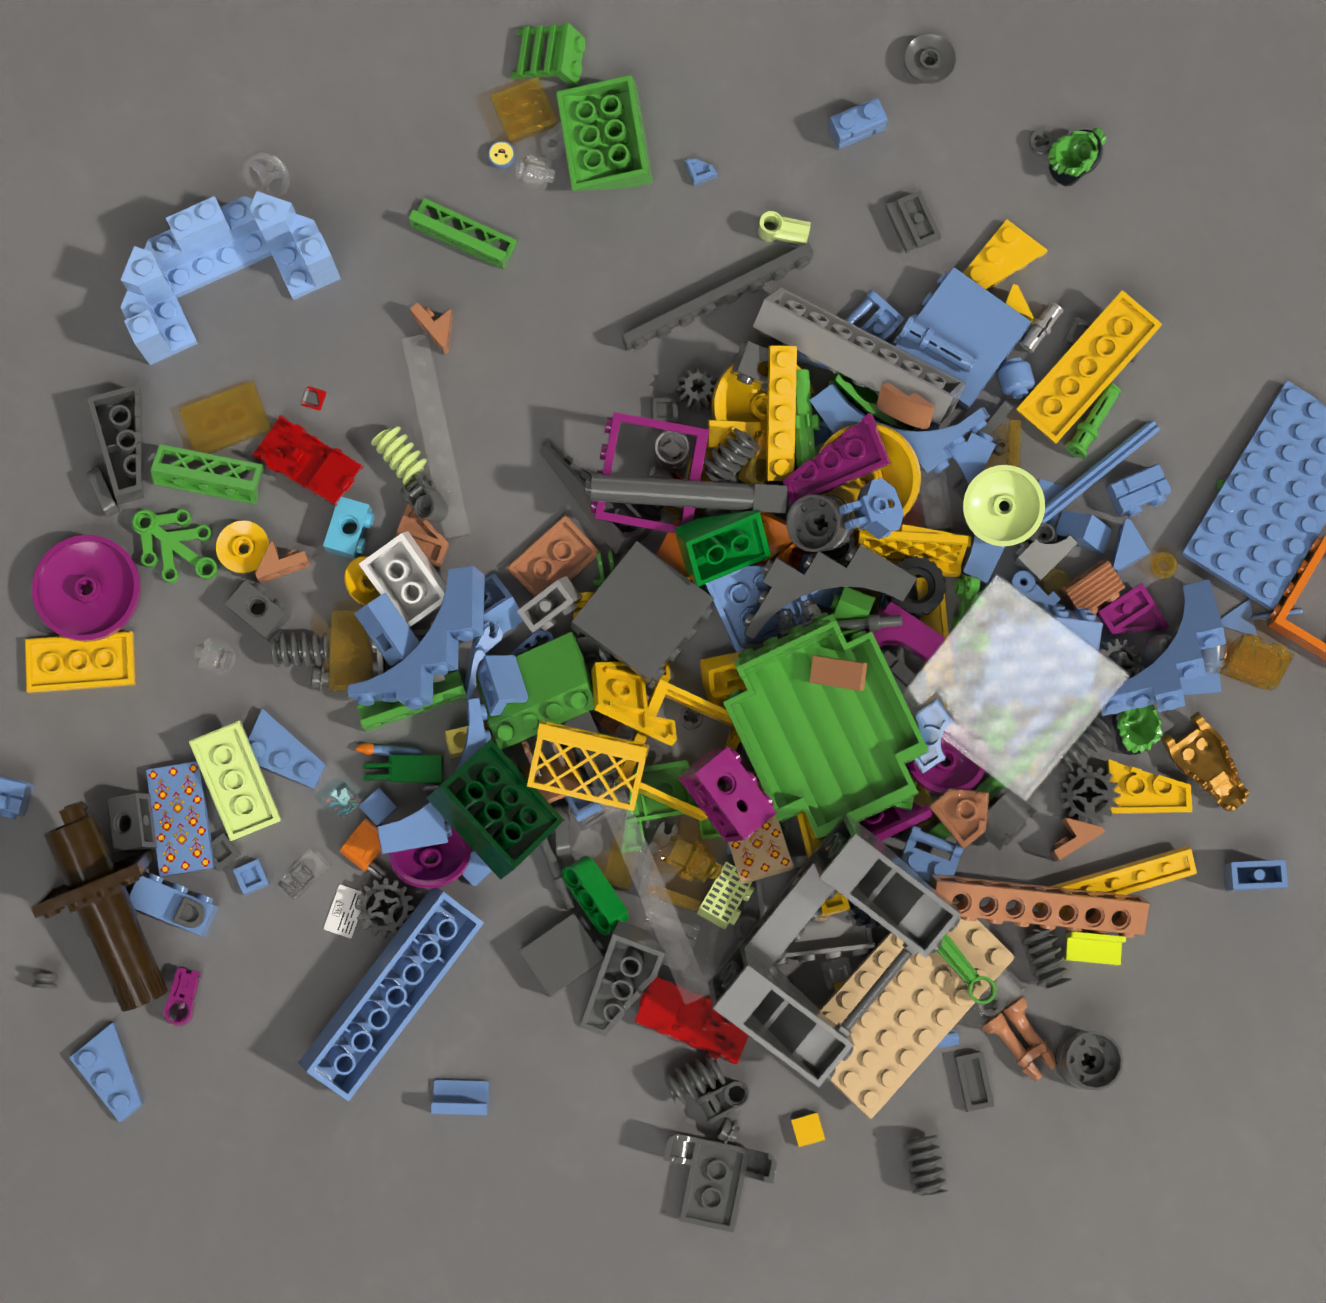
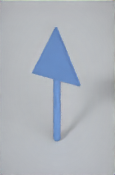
M1248 599L1221 618L1224 628L1257 638L1254 620L1268 619L1271 613L1253 615L1250 599ZM1303 609L1290 610L1288 615L1301 614Z

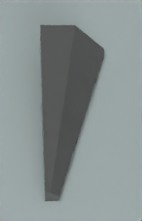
M550 442L542 445L541 455L615 554L631 549L636 541L640 543L653 531V529L594 519L595 513L590 512L592 501H590V496L585 495V480L591 479V474L596 473L590 469L584 471L573 464L574 459L571 456L567 455L564 458L552 449L553 444ZM606 502L604 512L656 522L662 521V518L657 514L653 518L641 510L642 504Z

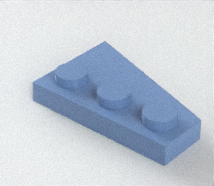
M262 709L248 738L259 766L315 790L326 765Z
M113 1022L69 1058L119 1122H123L143 1105V1101L134 1075L131 1073L124 1046H122L118 1035L116 1023Z

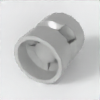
M666 431L657 438L655 443L656 463L660 468L673 472L682 470L687 465L689 459V442L686 436L681 433Z

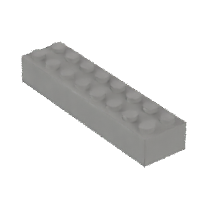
M782 287L764 299L753 325L754 328L760 330L759 333L764 337L775 338L781 341L783 346H797V350L804 353L808 360L825 364L831 372L848 376L854 384L861 387L867 386L874 390L878 396L881 386L888 382L908 396L917 393L935 406L931 419L932 424L937 423L940 425L954 411L967 384Z

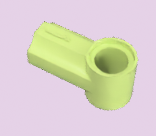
M768 211L761 216L757 232L759 237L767 242L778 240L804 245L808 240L811 222L782 217L777 212ZM771 222L777 229L773 231L767 230L764 224Z

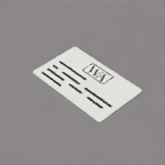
M339 885L324 925V930L351 939L358 921L357 917L361 913L360 910L355 909L356 905H362V900L358 898V895L365 896L367 893Z

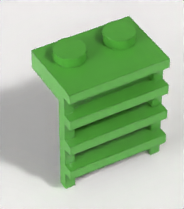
M564 23L563 26L550 24V27L537 25V28L524 26L523 29H517V35L522 36L517 72H511L510 78L525 79L557 76L569 87L579 85L586 42L585 37L571 24ZM549 34L544 70H540L545 36ZM532 35H536L531 69L527 71Z

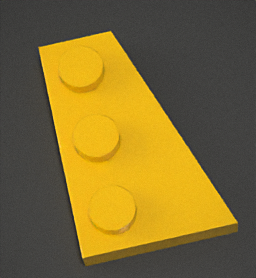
M1110 759L1107 760V774L1111 773L1113 775L1110 782L1119 783V786L1114 791L1121 794L1120 798H1115L1114 802L1120 805L1119 808L1112 807L1110 809L1113 814L1192 812L1190 784L1142 771V769L1129 767Z

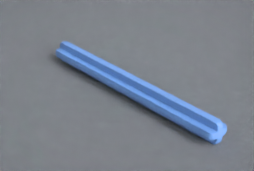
M1153 420L1148 421L1045 504V513L1041 524L1049 521L1160 430L1159 426Z

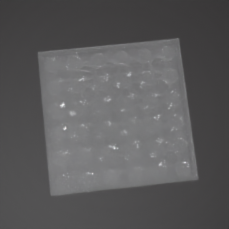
M996 574L902 692V695L913 717H915L914 713L938 698L953 719V722L943 732L942 739L1023 800L1027 801L1130 674L999 574Z

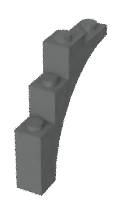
M861 543L858 548L853 546L845 558L849 562L847 567L821 551L817 552L816 555L812 553L809 555L803 565L807 569L805 573L777 557L774 562L769 560L761 574L765 575L763 582L771 586L770 591L767 589L763 590L757 600V603L761 604L756 614L750 612L743 626L747 627L744 634L754 639L764 624L781 608L801 596L821 589L841 586L863 587L886 593L898 600L904 601L917 577Z

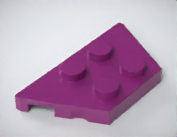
M913 802L911 810L890 807L858 823L882 841L933 815L929 806L924 805L922 807Z

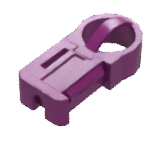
M178 968L176 970L168 1002L164 1008L165 1018L174 1026L187 1025L193 1017L195 1001L192 999L195 998L199 983L198 978H202V975L197 971H188L185 968ZM180 1002L174 1022L169 1017V1010L173 1004ZM186 1003L188 1008V1014L183 1021H181Z

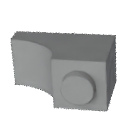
M1071 536L1055 544H1043L1037 539L1031 545L1026 542L1024 543L1025 548L1020 547L1016 552L1019 557L1014 564L1022 571L1030 572L1034 576L1036 584H1038L1078 542Z

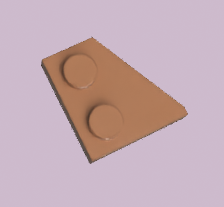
M407 503L395 537L408 531L433 567L441 569L450 546L449 543L427 520L419 518L410 504Z

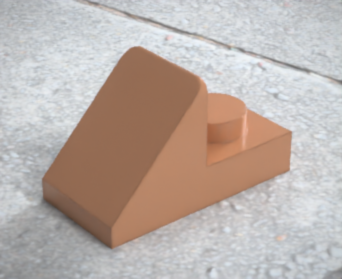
M417 302L410 308L412 317L446 355L450 349L453 323L452 310H448L434 321L436 317L427 306L423 309Z
M271 541L255 573L256 577L262 584L310 567L311 563L305 551L294 550L284 555L285 558L281 559L276 544Z
M1064 818L1061 822L1072 839L1069 840L1068 836L1054 843L1053 845L1056 849L1050 852L1054 861L1057 862L1105 833V830L1100 826Z

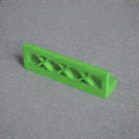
M426 198L423 199L417 211L412 210L408 218L412 228L503 270L518 243L517 240ZM427 207L437 211L438 220L424 215ZM457 220L461 223L463 230L459 231L444 223ZM476 230L484 233L486 240L481 241L468 235V233ZM502 241L509 244L505 252L491 244Z
M159 444L151 467L153 485L257 505L259 498L258 484L263 472L262 464ZM164 454L175 456L178 460L170 465L161 463ZM193 460H198L204 466L195 470L189 469L186 464ZM223 465L227 466L230 471L220 475L215 474L212 469ZM245 470L255 472L252 481L241 479L238 474Z
M457 671L445 675V682L433 683V704L422 705L421 709L416 710L406 708L399 701H375L373 705H357L361 717L360 722L362 728L368 732L465 699L466 691L460 672Z

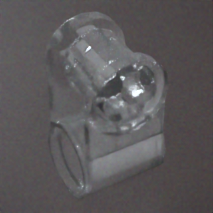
M1008 967L994 980L997 992L990 1005L992 1009L985 1010L983 1008L985 1004H973L974 1010L978 1015L982 1017L995 1016L1026 990V987ZM990 986L978 998L979 1000L987 999L991 992Z

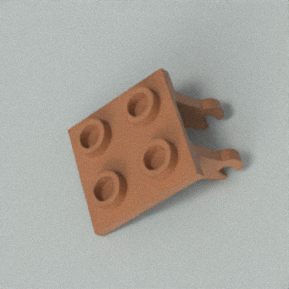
M527 740L521 743L530 764L522 767L524 776L528 779L533 753ZM550 741L555 754L559 753L560 751L555 743ZM571 748L566 754L575 766L578 763ZM562 755L549 762L557 776L570 769ZM544 765L536 771L534 781L546 784L554 779L547 766ZM579 767L576 768V770H577L578 773L580 774L581 778L583 779V776H582V773H581V771H580V768H579ZM573 771L560 778L566 789L573 790L581 785ZM556 781L551 784L553 786L559 787ZM537 789L549 803L566 797V795Z

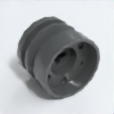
M807 495L799 498L791 506L787 515L786 528L794 544L805 551H833L843 547L851 540L855 529L846 530L844 524L851 519H856L854 512L840 514L839 507L848 504V502L837 495ZM824 518L826 522H829L828 527L827 524L823 523Z
M1080 1031L1069 1034L1060 1042L1055 1055L1056 1068L1060 1077L1065 1083L1078 1089L1098 1091L1109 1088L1118 1080L1123 1071L1124 1058L1120 1046L1112 1037L1102 1032ZM1084 1056L1090 1057V1060L1087 1061V1065L1081 1064V1061L1084 1060Z

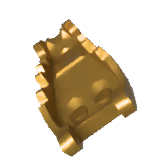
M1196 712L1190 717L1195 726L1193 729L1176 741L1169 734H1166L1161 738L1170 759L1186 776L1190 777L1212 795L1225 811H1233L1245 803L1250 794L1249 790L1245 788L1237 776L1238 771L1234 760L1230 758V750L1225 740L1204 720L1199 712Z

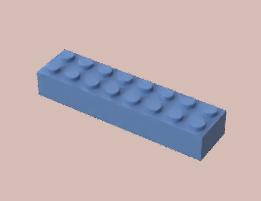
M438 887L431 888L298 1063L307 1073L349 1102L484 922Z

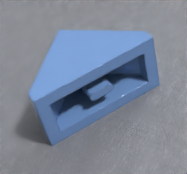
M1062 511L1055 532L1057 533V538L1065 540L1071 536L1078 542L1076 545L1103 555L1112 529L1092 514Z
M1125 519L1120 525L1111 560V566L1116 573L1144 559L1150 553L1139 532L1129 519Z

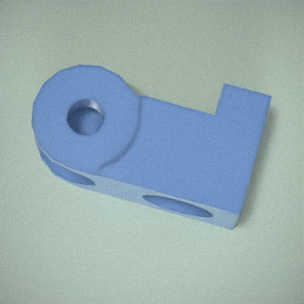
M1019 571L1010 582L1014 596L1028 611L1036 613V617H1039L1041 607H1048L1049 604H1058L1061 600L1054 591L1048 596L1036 584L1034 576L1028 571Z

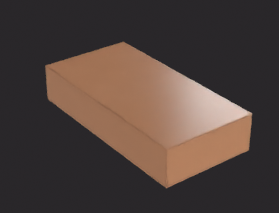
M813 655L810 683L862 691L865 687L867 663Z

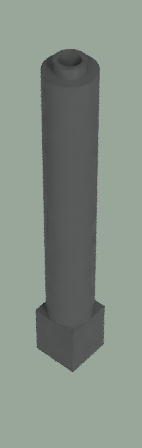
M591 474V479L585 480V495L590 496V501L786 513L787 486Z

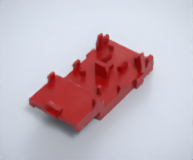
M279 415L278 420L257 450L253 452V456L266 464L269 470L275 474L279 472L334 506L338 505L337 502L344 492H348L355 481L353 479L360 469L364 468L361 464L343 454L339 448L332 449L319 441V438L315 435L311 436L302 426L297 423L294 425L282 415Z
M658 977L649 984L646 992L643 991L639 1001L641 1006L634 1022L653 1029L659 1034H665L687 1043L693 1048L696 1047L709 1052V1056L719 1059L721 1057L732 1064H738L749 1035L714 1010L710 997L706 998L683 988L682 985L677 983L675 985Z

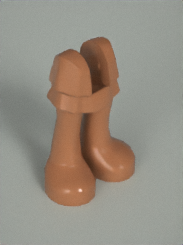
M1021 996L1002 1008V1011L1030 1046L1029 1048H1024L1008 1026L1001 1012L995 1013L981 1027L987 1034L994 1033L1000 1037L1013 1053L1017 1064L1023 1068L1022 1072L1034 1081L1042 1078V1074L1033 1063L1035 1058L1039 1056L1050 1070L1054 1069L1057 1063L1053 1051L1048 1049L1047 1042H1043L1028 1022L1024 1013L1028 1003Z

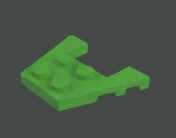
M687 760L644 767L642 783L699 808L698 804L678 779V776L690 767ZM638 768L633 770L632 775L637 773ZM629 789L628 803H630V801H631V796H632V792L630 791V789ZM638 793L635 810H626L621 854L646 850L642 827L643 821L684 815L685 813ZM708 818L703 821L697 819L700 841L721 837Z

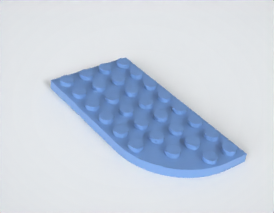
M1288 380L1283 384L1180 554L1269 611L1275 609L1284 591L1296 574L1297 569L1309 552L1314 540L1318 537L1326 523V407L1319 400Z

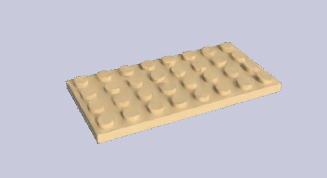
M954 897L952 903L957 904L959 901ZM960 918L957 927L953 931L947 932L948 936L980 976L991 978L993 981L998 978L1015 958L977 919L976 921H966ZM889 932L819 1010L836 1025L838 1022L842 1023L904 948V942L892 932ZM937 951L933 954L930 953L926 958L919 953L916 956L912 954L910 959L850 1030L854 1043L853 1052L847 1060L840 1061L835 1068L834 1076L829 1080L868 1119H872L975 1003L967 995V984ZM986 980L975 982L972 986L973 996L979 999L989 988V982Z

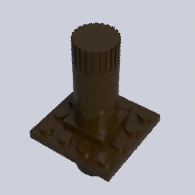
M81 800L67 805L59 811L64 825L44 834L65 884L48 890L31 907L35 918L43 915L45 919L61 913L60 910L64 909L66 905L70 913L77 911L86 934L90 937L121 1011L126 1012L146 1005L168 992V988L126 890L128 885L140 880L146 869L150 868L149 864L154 857L151 850L147 849L115 863L94 814L88 815L86 811L88 807Z

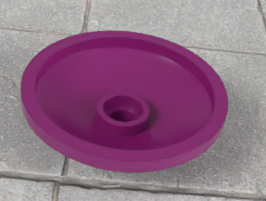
M953 719V722L945 729L941 738V747L946 756L944 760L949 763L948 766H942L938 763L922 773L914 760L907 763L910 774L919 785L930 792L943 795L951 788L962 790L973 788L984 775L988 761L986 745L980 734L971 729L967 723Z
M451 826L452 836L447 837L448 843L389 853V861L394 873L407 884L420 888H436L455 881L464 873L470 862L471 847Z

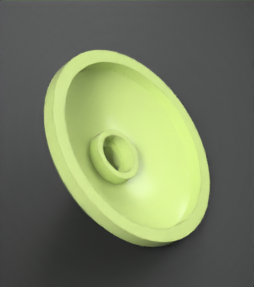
M998 465L982 471L971 481L964 496L963 511L969 528L978 538L996 546H1012L1027 540L1039 528L1045 513V498L1039 483L1030 473L1016 466ZM1002 501H1007L1010 504V508L1007 511L1000 510L999 504Z

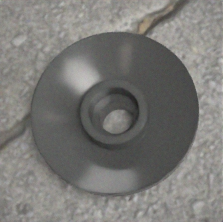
M924 34L916 37L909 43L905 51L904 63L907 71L914 79L922 83L934 84L945 80L952 73L956 63V54L953 46L945 38L936 34ZM929 59L932 60L934 64L927 65L924 61Z

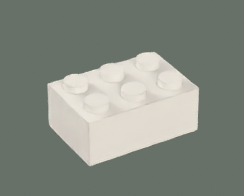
M408 531L401 533L359 563L380 595L385 592L387 593L410 628L441 607L447 585Z

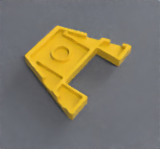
M669 661L663 667L666 671L660 679L667 683L670 680ZM595 662L591 669L594 710L667 745L673 746L677 740L675 720L648 714L646 680L622 662Z

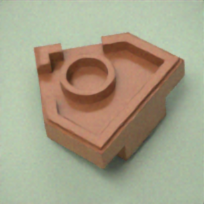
M951 788L929 805L963 849L986 831L989 792Z

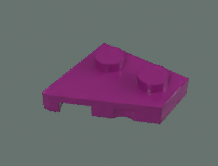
M1143 583L1136 585L1097 612L1098 617L1109 634L1167 629L1170 627Z

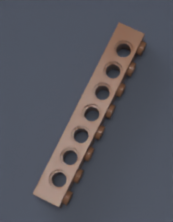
M931 874L929 886L951 903L956 895L963 894L961 902L954 904L960 911V918L962 920L976 921L977 918H982L993 924H1003V921H1011L1014 925L1029 927V924H1039L1041 928L1054 930L1056 926L1066 927V930L1072 932H1082V929L1092 930L1095 934L1108 935V932H1117L1120 936L1134 938L1135 934H1145L1150 903L1142 896L937 874ZM990 897L987 905L979 907L982 898ZM1010 900H1016L1013 908L1006 909V905ZM1042 902L1041 909L1037 912H1032L1034 905ZM1068 905V911L1063 915H1059V910L1063 906ZM1091 908H1095L1094 914L1091 917L1085 918L1086 912ZM1117 911H1121L1119 918L1112 920V915Z

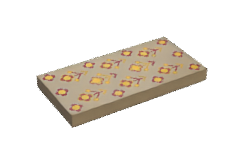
M752 772L758 782L756 785L762 793H765L756 772ZM776 815L747 839L728 842L741 884L794 869Z

